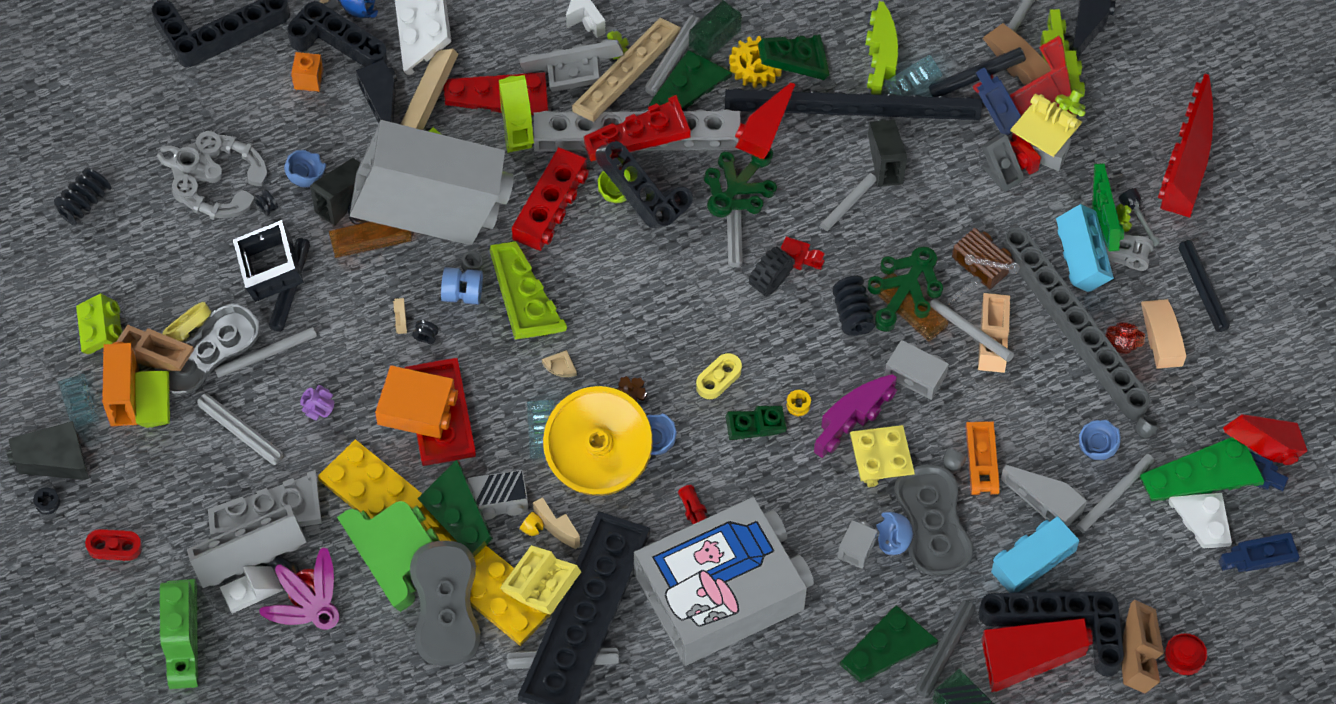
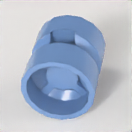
M445 267L442 276L441 300L457 303L459 299H462L466 304L479 305L483 285V271L467 269L465 273H462L460 268ZM463 281L467 282L466 291H462Z

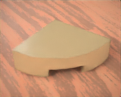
M404 298L395 299L393 302L396 333L404 334L407 333Z
M567 350L542 359L544 367L556 376H577V371Z

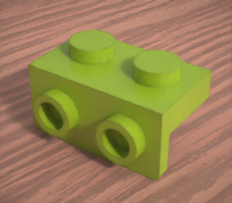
M100 293L76 306L81 352L92 354L104 348V344H112L118 340L123 330L120 322V307L117 301Z

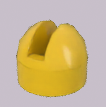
M531 512L519 529L529 536H536L539 534L538 529L543 530L544 524L537 514Z

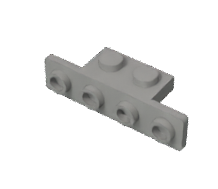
M608 39L592 45L581 44L576 48L566 50L556 49L550 53L540 55L530 54L527 57L520 58L519 61L524 73L548 70L550 89L552 92L594 84L601 77L599 60L623 56V49L618 40Z

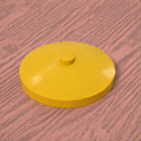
M593 386L571 393L554 408L545 426L543 447L549 467L563 484L582 494L605 496L624 490L641 476L651 457L653 434L647 415L633 398L614 388Z

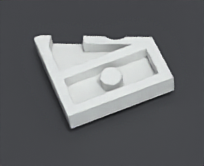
M1222 493L1174 496L1169 498V505L1179 513L1183 519L1182 522L1188 530L1195 534V539L1202 548L1231 546L1232 541Z

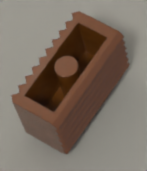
M973 228L953 248L952 258L989 290L1012 271L1014 260L1011 253L1005 248L1000 249L993 243V239L988 233H981L977 228Z

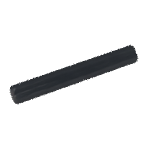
M1021 47L931 84L929 86L932 97L944 96L979 81L980 79L976 72L984 67L991 76L1024 62L1026 56Z
M298 238L295 241L294 248L302 273L310 242L308 239ZM297 286L278 294L269 322L271 330L277 332L284 330Z
M1191 240L1182 241L1179 243L1178 249L1217 332L1228 330L1230 322Z

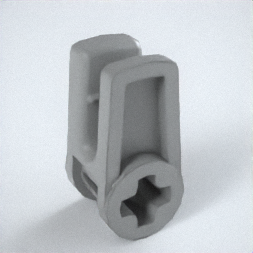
M1124 234V239L1120 240L1119 251L1109 252L1106 243L1105 247L1109 261L1144 271L1149 266L1148 256L1154 248V243L1144 236Z

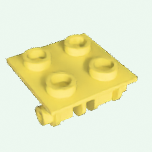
M1035 94L1030 101L1032 105L1010 131L1054 157L1082 124V121L1076 118L1077 115L1070 114L1057 107V103H1050L1051 101L1044 98V95Z
M903 425L850 432L860 480L867 483L868 487L877 486L879 479L915 474Z

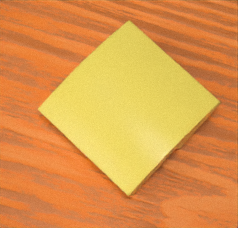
M531 545L500 588L514 599L551 615L581 571L575 564L556 559L551 551Z

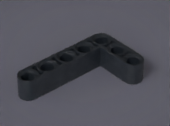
M159 0L152 6L156 28L178 63L183 67H193L284 24L290 18L288 0H257L198 29L190 31L171 1Z
M1106 591L990 593L981 600L978 617L982 624L990 627L1024 626L1084 619L1085 625H1091L1096 671L1105 677H1111L1118 673L1124 654L1119 605L1114 594ZM1048 606L1052 608L1054 612H1045L1042 609V607ZM1070 606H1077L1082 611L1074 612L1070 609ZM1098 606H1106L1110 611H1101ZM993 607L998 612L994 614L989 613L986 608ZM1014 607H1022L1026 612L1018 613L1014 610ZM1100 632H1109L1112 637L1106 638ZM1109 657L1113 659L1115 663L1108 664L1103 660V658Z

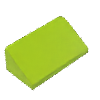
M141 371L135 373L136 423L138 425L150 428L170 424L168 371Z

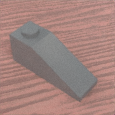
M1009 465L1003 468L1001 480L1046 520L1052 521L1058 516L1068 527L1084 512L1087 500L1078 489L1070 487L1067 483Z

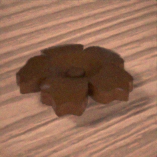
M627 376L620 378L618 383L620 388H616L617 390L626 393L636 402L637 399L644 401L647 397L646 389L642 388L645 382L641 377L633 378L631 381Z

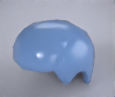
M296 150L290 154L284 166L287 178L298 187H310L313 182L323 176L326 169V163L321 162L319 154L310 153L306 150Z
M663 413L660 415H647L652 428L653 444H655L653 445L651 455L664 454L674 446L677 436L675 424Z
M1108 420L1092 421L1084 425L1079 434L1080 449L1093 460H1106L1114 456L1120 447L1121 436L1119 428H1116Z
M883 512L881 515L885 519L876 525L880 533L878 537L879 548L887 555L901 554L909 547L913 539L912 525L902 514Z

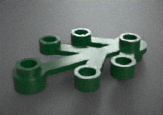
M771 148L764 160L751 154L752 161L738 177L736 176L733 164L735 159L733 154L730 152H722L717 163L724 170L728 188L725 192H722L719 182L721 173L718 169L708 168L706 170L704 181L710 185L712 193L707 202V208L711 214L717 217H726L731 214L732 210L747 209L752 214L761 212L763 200L760 197L752 196L749 199L733 198L738 194L761 193L766 198H771L775 195L777 185L771 180H766L762 183H747L759 168L770 164L773 157Z
M918 247L909 257L895 260L893 257L887 256L881 260L880 270L886 275L893 274L895 270L912 268L908 274L886 279L873 276L868 280L867 289L871 294L875 295L880 294L884 290L899 287L887 307L880 309L876 313L875 326L877 329L889 332L895 328L896 312L909 292L915 305V315L919 318H926L930 314L931 306L928 301L924 300L918 278L923 272L928 284V296L938 298L942 295L943 284L937 280L933 270L937 263V255L934 250L929 247ZM921 256H924V257H927L928 259H927V260H923V259H921L920 257H921ZM889 263L892 265V267L887 268L884 266V264ZM877 283L880 286L875 288L871 284ZM937 287L939 291H932L930 288ZM925 307L927 310L920 311L918 308ZM882 316H889L891 318L886 320Z

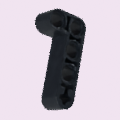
M312 1L307 3L288 25L289 42L294 50H307L320 38L364 67L383 59L386 64L388 62L386 46L382 41L321 2Z
M610 142L601 145L596 150L595 156L600 167L650 228H660L672 224L691 206L693 194L687 187L681 186L668 189L662 194L621 142ZM625 169L630 173L629 181L624 176ZM641 190L646 193L645 201L640 197ZM675 194L680 198L679 205L674 200ZM657 210L662 214L661 222L656 217Z

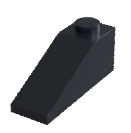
M1079 0L1072 51H1076L1077 58L1107 24L1108 15H1114L1116 1Z
M383 59L356 70L357 83L378 124L380 120L394 123L396 95L394 82L398 81L392 67L388 68Z

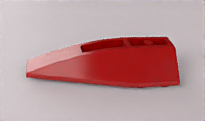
M1205 73L1202 82H1196L1192 97H1196L1195 103L1189 102L1185 117H1189L1188 123H1182L1178 136L1182 138L1181 144L1177 142L1175 144L1158 195V199H1162L1160 209L1189 218L1208 164L1212 144L1213 97L1210 76Z

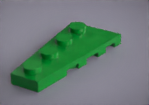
M1233 437L1140 474V480L1151 501L1167 500L1174 496H1187L1196 493H1212L1222 489H1239L1242 486L1264 485V480L1248 447Z

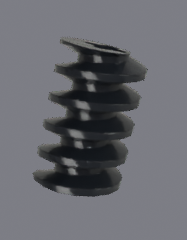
M85 168L82 175H78L75 178V182H71L68 185V189L61 192V197L58 196L54 199V205L59 214L68 223L76 226L77 222L74 216L82 219L84 214L81 209L89 212L91 207L88 202L97 204L98 200L95 195L104 197L105 192L102 188L111 190V185L97 171Z
M858 275L845 277L835 283L832 288L839 321L842 324L841 329L844 334L849 336L864 335L875 328V324L871 322L874 317L870 313L871 306L867 303L869 297L865 294L867 289L863 285L864 278Z

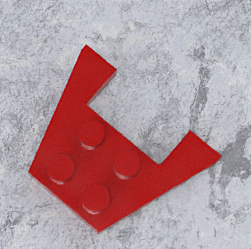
M1060 36L1039 47L1051 71L1010 94L1021 116L1032 105L1030 101L1035 94H1042L1044 98L1051 101L1050 103H1057L1055 100L1057 95L1068 97L1072 93L1063 41ZM981 82L972 86L977 93H979L977 87L982 85Z

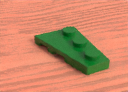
M1105 163L1094 164L1092 209L1097 212L1101 232L1108 251H1119L1120 240L1124 239L1123 225L1119 224Z

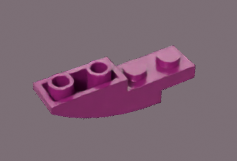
M891 374L877 378L852 390L837 401L822 416L821 428L824 431L815 441L814 453L821 458L828 452L832 454L840 444L839 438L844 433L849 434L855 427L856 422L864 426L868 420L874 421L881 411L880 406L884 401L890 402L897 392L895 388L897 377Z

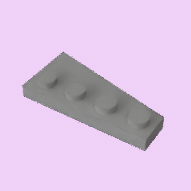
M316 470L306 473L307 476L286 480L283 482V485L267 490L265 488L256 491L257 494L247 498L240 497L208 509L211 538L289 504L300 527L322 524Z

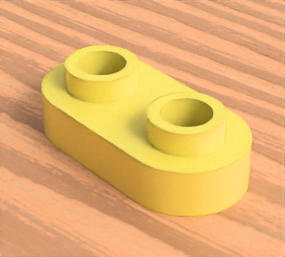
M205 302L198 303L171 323L162 334L182 342L189 337L191 330L195 327L199 328L204 324L211 314V310Z
M730 353L719 356L698 376L696 381L698 394L705 399H715L740 377L742 370L741 360L736 355ZM730 367L733 371L725 372L723 369ZM711 384L714 388L706 389L705 386Z

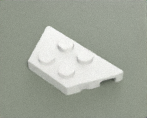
M395 0L403 71L406 75L413 74L412 68L423 59L426 62L435 56L437 51L442 50L451 43L446 0Z

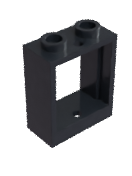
M282 220L233 239L244 285L254 302L304 283L291 234ZM283 243L288 263L254 275L250 256Z

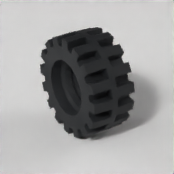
M778 246L773 247L756 264L755 269L751 272L752 275L749 276L748 283L764 296H769L789 276L795 261Z

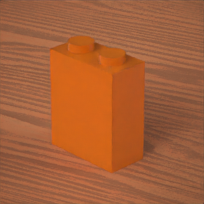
M114 342L112 344H104L102 403L110 426L138 425L136 423L135 373L139 372V367L131 343Z
M390 365L375 411L377 425L441 438L443 429L447 430L449 427L451 414L448 412L450 406H455L458 390L454 388L453 379Z

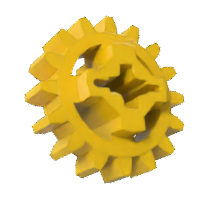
M749 36L747 37V43L741 40L738 41V48L733 47L732 55L729 56L730 72L735 73L736 81L742 78L744 86L751 82L753 88H756L757 83H761L763 87H766V81L769 80L774 84L776 76L781 77L782 69L762 65L758 49L761 36H757L756 41H753Z

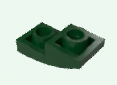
M756 406L754 411H728L725 416L729 440L771 436L784 433L787 430L783 406Z

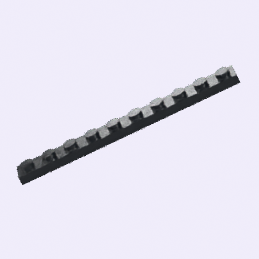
M741 88L725 89V110L755 112L779 91H769L766 89L743 90ZM792 91L784 113L980 120L982 99H974L972 97L948 98L946 96L923 97L921 95L897 96L895 94L871 95L869 93L846 94L844 92Z

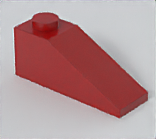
M790 82L751 114L745 124H739L734 136L738 138L735 148L764 160L771 148L795 84Z
M1241 414L1223 427L1226 434L1262 457L1276 463H1283V465L1294 464L1299 460L1300 456L1308 452L1299 425L1296 422Z

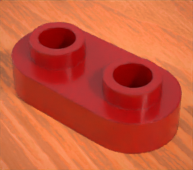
M98 529L89 533L85 540V546L89 555L95 559L130 561L137 558L142 551L140 537L132 531ZM99 543L105 544V547L102 549L96 548ZM126 545H133L131 550H123Z

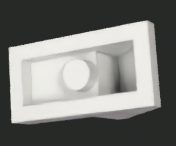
M571 0L566 13V28L582 21L588 32L592 31L596 38L604 35L605 19L591 0Z
M271 566L243 567L245 576L220 587L232 614L283 591Z

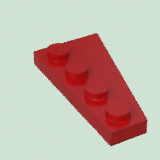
M545 72L447 79L444 85L445 105L470 109L483 108L490 109L492 112L502 113L499 80L509 76L525 75L531 115L534 116V112L548 111Z
M677 95L668 98V102L663 105L654 104L648 107V111L638 116L632 114L625 117V121L618 125L612 123L583 136L590 161H595L596 150L601 145L610 142H621L629 152L691 138V131Z

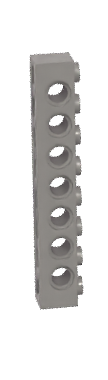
M622 110L619 112H603L594 122L572 111L534 112V151H556L558 147L567 151H587L583 136L612 123L618 125L625 121V117L632 114L638 116L647 111L630 112ZM683 111L688 126L692 129L690 130L691 138L637 151L740 150L735 148L738 138L734 137L740 124V111Z

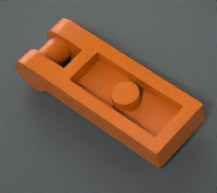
M994 421L966 422L971 495H980V492H990V495L999 494ZM979 475H989V481H980Z

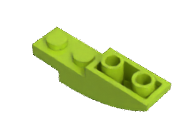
M879 1L877 11L872 10L870 25L874 27L873 31L868 30L865 45L870 46L869 55L873 56L871 68H875L874 74L869 73L867 88L871 89V95L882 94L884 79L895 81L898 59V41L894 21L883 1Z
M1051 9L1047 21L1048 31H1042L1040 46L1057 36L1061 37L1072 91L1073 89L1080 90L1083 93L1081 97H1084V82H1080L1079 76L1082 74L1081 61H1077L1076 51H1069L1068 40H1064L1063 34L1066 33V21L1061 19L1060 9Z
M525 75L509 76L499 80L500 104L507 153L533 148V126Z

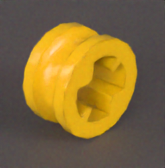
M804 390L790 392L786 404L789 413L794 416L807 414L811 406L810 395ZM796 399H802L801 407H796Z

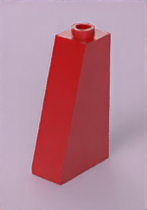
M1078 619L984 630L981 641L991 692L1000 691L1085 656L1089 645H1092L1093 642L1091 629H1086L1085 620Z

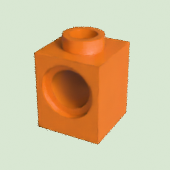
M295 52L291 71L294 89L320 91L324 71L321 54Z

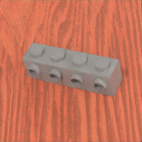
M289 504L188 548L187 552L192 567L202 587L205 588L209 585L216 586L223 582L225 578L234 574H243V567L268 563L276 556L285 552H293L307 542L294 511Z

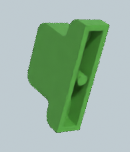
M398 501L372 519L365 510L359 512L355 509H349L337 517L393 607L401 612L414 603L416 591L411 583L410 575L412 557L421 546L440 541L436 532L432 528L427 529L423 523L426 517L418 506L412 508L406 502Z
M196 579L173 580L160 583V641L166 658L169 689L198 687ZM179 665L186 666L183 671L176 670Z

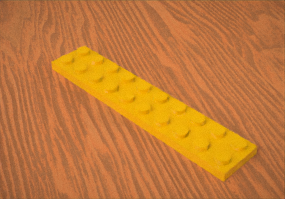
M356 439L317 476L322 484L350 507L359 512L365 510L371 519L398 501L406 502L412 508L418 506L426 517L423 523L427 529L432 528L440 541L457 542L417 499L422 493ZM485 546L474 557L476 574L471 588L470 604L518 645L522 646L549 618L550 614L534 609L501 590L500 587L514 568L488 546Z

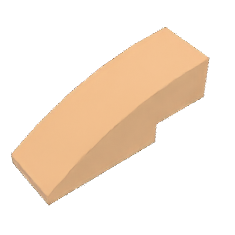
M984 293L980 330L1008 349L1010 296ZM979 343L978 370L1005 373L1007 361Z
M1168 299L1142 301L1141 305L1150 349H1153L1156 369L1183 366L1186 359L1184 343L1176 316Z

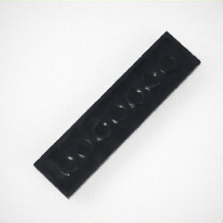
M598 511L575 563L581 573L554 611L519 691L518 701L526 704H578L633 575L634 552L644 548L650 535V527Z

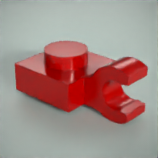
M1012 133L1014 142H1010L1016 153L1015 156L1020 168H1025L1030 175L1037 172L1041 157L1029 142L1023 141L1021 137Z
M785 237L781 249L794 259L795 264L793 268L801 270L805 264L819 270L822 269L825 262L823 260L824 252L819 250L810 251V244Z

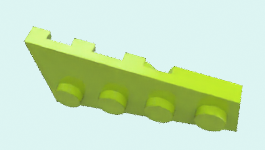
M517 242L491 245L489 251L514 339L566 331V323L558 316L557 308L552 300L549 301L543 291L542 283L532 273V267Z

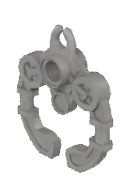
M211 131L200 133L196 138V142L181 149L171 145L162 146L161 152L171 151L174 154V157L171 159H165L162 153L157 154L159 161L172 169L174 177L172 194L174 199L184 203L197 214L202 212L209 215L212 220L241 215L247 212L254 202V196L243 190L235 194L231 203L221 204L216 202L214 206L205 203V197L197 195V182L216 183L221 179L222 169L220 165L212 160L221 151L229 154L232 150L242 153V159L247 160L251 165L247 171V179L250 185L262 186L267 177L265 163L260 154L253 148V144H245L237 141V137L218 135ZM189 161L192 162V164L185 165L183 164V162Z

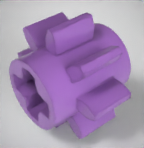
M318 385L316 390L308 388L301 397L302 411L306 413V416L317 421L319 416L327 417L334 408V400L331 399L333 394L321 385Z

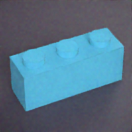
M1080 204L1057 217L1058 235L1062 240L1063 256L1067 261L1070 272L1069 279L1073 286L1090 292L1114 279L1097 212Z
M1058 516L1052 521L1045 520L1036 528L1035 533L1029 537L1028 535L1022 536L1015 543L1014 548L1008 552L1003 550L993 559L994 563L991 572L1009 593H1018L1076 552L1079 539Z

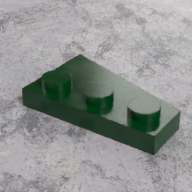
M821 34L814 35L812 38H806L804 35L797 36L795 39H787L786 37L763 38L758 43L762 65L820 80H825L830 75Z
M688 50L651 100L649 107L654 104L663 105L668 102V98L677 95L681 108L684 111L694 104V101L708 94L718 84L731 78L732 72Z
M456 460L417 499L458 543L465 545L473 554V557H475L493 539V536L481 509L477 505L472 488L463 473L462 465Z
M896 605L840 661V666L862 683L890 669L891 666L937 645L939 640Z

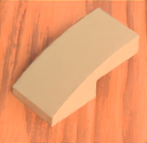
M543 497L533 502L534 513L542 519L544 527L553 536L574 549L580 547V535L566 514L556 519Z

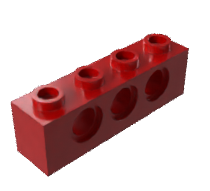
M560 147L557 148L512 226V240L538 251H541L545 244H550L554 236V227L556 224L560 225L564 220L566 206L568 203L573 204L577 196V187L579 184H584L587 180L589 170H587L586 158ZM543 219L545 221L537 222L536 220Z

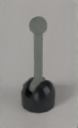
M1132 188L1125 191L1118 197V200L1122 205H1127L1134 210L1150 240L1153 241L1154 246H1158L1160 239L1154 236L1139 210L1142 200L1138 190Z

